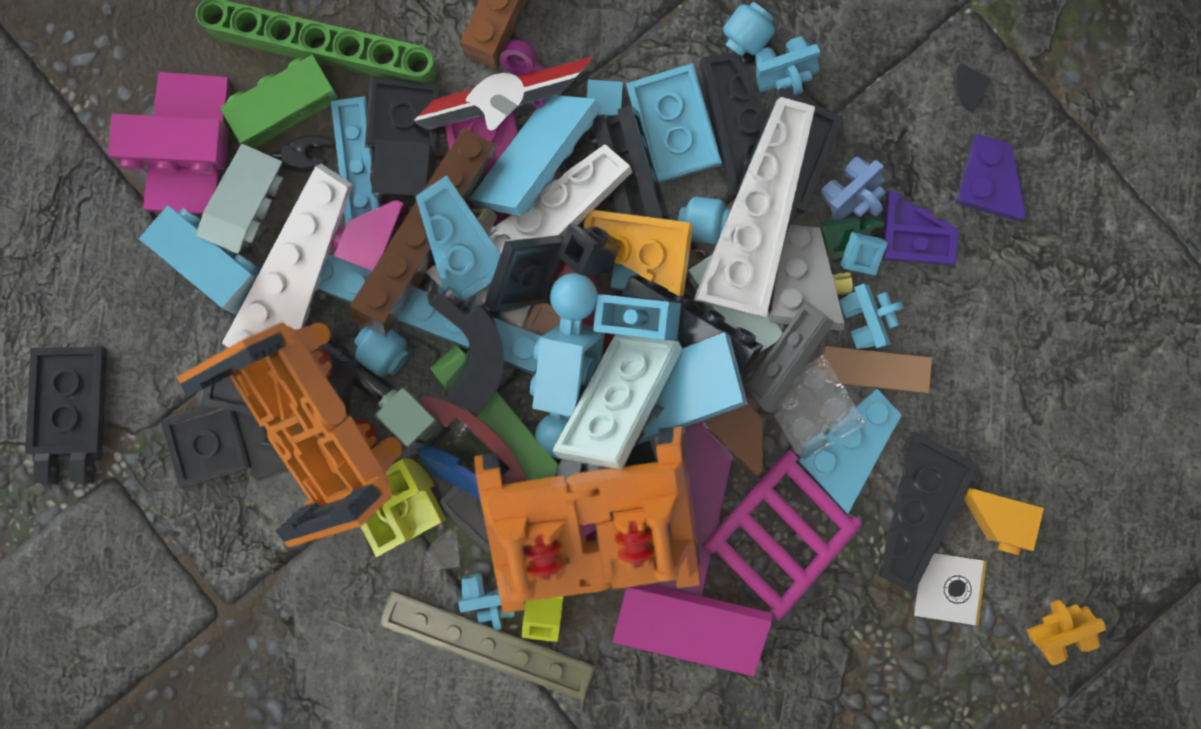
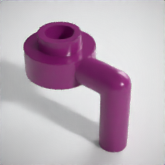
M510 40L505 44L501 52L500 62L512 74L521 76L546 69L536 62L537 53L526 41ZM546 98L530 103L535 107H542Z

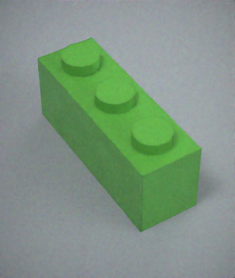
M310 55L307 58L299 57L293 60L286 70L277 75L270 74L258 81V86L251 90L233 94L227 99V103L219 108L240 144L256 149L331 106V101L340 99L314 56Z

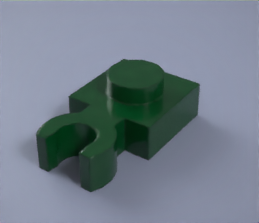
M855 216L822 222L821 233L828 260L843 257L852 232L871 236V231L876 227L884 226V222L878 217H869L860 225V220ZM873 235V237L882 238L880 235Z

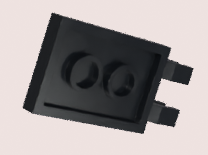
M779 88L774 95L738 186L741 187L776 101L783 97L815 106L786 230L787 233L793 217L797 218L799 214L802 215L807 211L843 117Z
M102 346L30 348L25 454L33 456V483L58 485L59 465L57 461L70 460V482L94 484L95 465L93 460H98L103 448L106 348Z

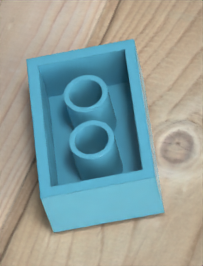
M167 205L139 239L221 308L237 315L261 269L239 253L234 257L235 252L196 236L201 220L185 208L177 212Z

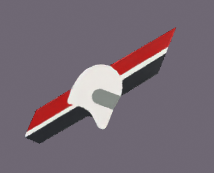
M593 57L521 76L509 73L494 74L484 79L474 89L434 99L414 121L428 130L482 116L486 119L487 128L492 131L517 106L561 94Z

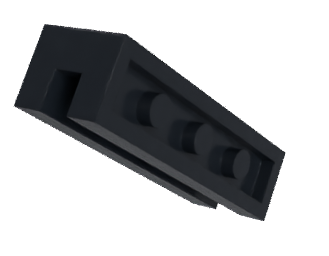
M628 105L617 109L618 114L608 118L603 114L595 117L592 125L594 130L590 131V139L594 149L598 150L603 145H607L632 170V173L611 192L612 197L608 198L611 212L670 220L639 111Z
M639 274L629 278L620 296L680 303L677 340L673 341H678L682 349L724 332L730 335L742 383L750 371L748 369L750 363L758 357L764 346L755 341L756 336L749 330L742 327L735 329L724 322L725 317L719 312L709 308L704 310L694 304V298L684 292V296H678L654 281H649Z

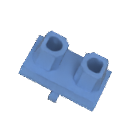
M855 157L845 169V176L852 181L846 188L835 179L822 188V198L831 208L834 220L847 218L853 212L859 218L867 211L875 216L882 212L883 207L879 199L886 193L881 188L885 183V179L881 173L884 166L880 162L875 160L869 164L863 159Z

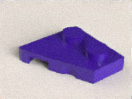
M979 134L973 138L955 203L1017 222L1025 219L1026 213L1012 145L1010 143Z
M890 190L886 198L883 238L888 244L882 260L954 266L957 255L958 229L944 220L936 219L928 210L921 206H914L899 197L901 194Z

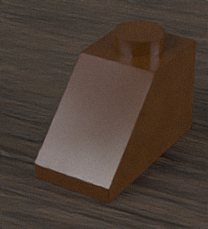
M745 393L747 405L709 418L702 426L753 477H756L762 472V417L757 413L760 409L759 405Z

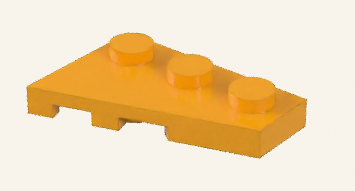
M593 210L585 217L584 229H588L591 226L598 227L615 238L617 245L620 246L614 261L615 263L633 270L649 281L656 282L678 296H684L693 223Z

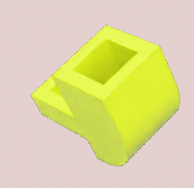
M563 596L526 601L522 638L558 642Z

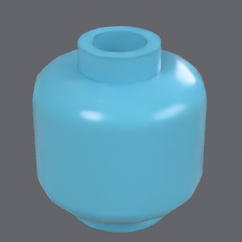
M754 2L750 6L746 4L738 6L723 27L724 34L729 38L725 45L741 57L746 52L756 55L764 49L774 35L775 27L772 22L775 18Z
M696 196L689 201L687 207H681L678 221L693 223L691 242L717 245L731 210L727 209L726 203L723 200Z
M365 327L354 341V344L358 346L355 354L356 360L379 377H384L387 374L395 375L403 367L410 354L406 351L407 341L392 329L387 337H384Z

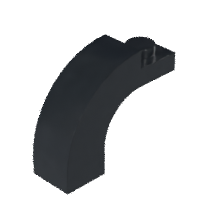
M436 283L427 294L428 304L457 326L469 342L465 361L446 382L447 395L476 417L492 399L503 373L504 353L499 331L492 314L477 296H474L465 306L463 304L466 300L455 289L448 286L445 290Z

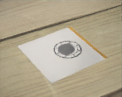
M934 553L918 584L914 616L979 626L987 561Z

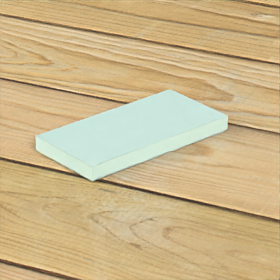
M615 334L553 449L557 458L622 470L682 351L679 342Z

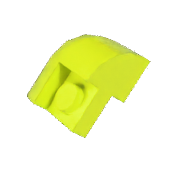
M404 458L390 466L386 476L390 481L388 487L393 495L360 526L376 557L446 521L431 491V488L435 486L427 472L412 459Z

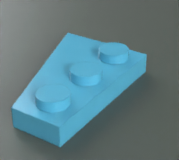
M446 175L415 197L442 287L445 290L448 286L452 287L467 300L492 282L501 253Z
M874 389L800 457L797 462L827 495L848 514L899 421L901 414L878 389Z

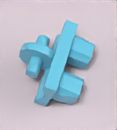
M800 36L786 43L787 54L777 57L773 48L769 47L758 52L755 55L756 85L760 93L777 87V90L779 88H789L791 93L795 95L802 94V83L812 80V75L819 73L818 56H820V50L817 44L809 46L806 40Z
M862 284L854 287L856 292L839 300V303L846 318L860 313H864L867 326L851 331L856 348L861 349L873 346L882 348L890 345L891 342L881 317L885 316L889 329L899 326L895 312L904 309L902 301L891 304L888 293L884 292L877 295L881 306L878 309L869 285Z
M482 573L463 576L462 595L458 601L460 613L490 607V610L477 612L478 621L492 620L494 630L502 629V618L513 617L515 613H503L502 607L500 608L501 601L498 589L485 591Z

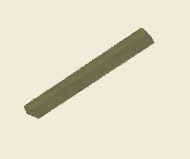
M394 590L391 592L379 624L381 627L584 701L596 667L595 664L503 630H494L492 626Z

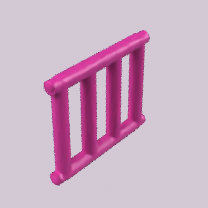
M788 450L774 464L703 545L710 553L714 554L716 552L772 608L770 613H772V617L777 621H780L862 526V522L854 516L850 518L796 463L798 457L791 450ZM786 473L840 528L828 544L773 489ZM763 499L818 554L805 570L751 517L750 513ZM739 526L795 581L782 597L726 542Z

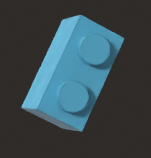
M597 294L593 331L662 340H677L681 304Z

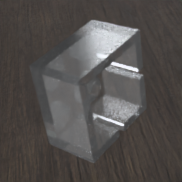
M824 354L803 366L772 411L796 454L804 460L832 444V441L824 431L830 429L832 434L840 439L867 423L853 398L846 391L847 389L833 365Z

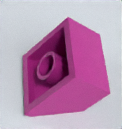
M395 200L347 221L345 228L339 227L332 243V247L336 248L334 256L372 271L404 222L410 209L402 202Z

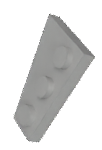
M790 225L785 234L778 264L771 322L790 324L803 303L807 301L834 321L830 329L844 331V320L821 229L818 227Z

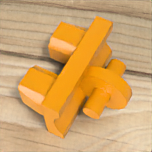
M1059 599L1050 603L1052 614L1042 617V624L1027 629L1029 639L1040 649L1044 658L1051 665H1057L1067 660L1068 654L1065 646L1075 643L1076 647L1082 652H1089L1099 648V633L1106 630L1104 621L1101 618H1096L1087 606L1079 608L1075 604L1066 608Z

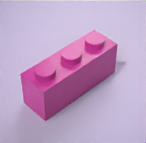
M112 114L108 156L121 164L120 167L126 170L141 171L143 166H156L158 171L176 173L178 168H192L191 171L194 173L210 175L214 174V170H226L229 128L219 119Z

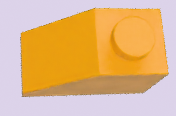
M967 489L963 499L987 540L999 543L997 550L1015 555H1020L1021 549L1034 551L1044 508L976 489Z

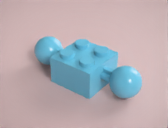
M578 273L566 274L554 283L550 293V301L554 311L561 317L560 324L537 340L533 354L534 360L537 361V369L530 384V394L534 396L532 408L550 412L549 415L539 422L535 438L538 440L540 447L555 459L561 458H557L553 449L602 360L605 333L593 331V326L582 324V319L588 317L596 307L597 289L588 277Z

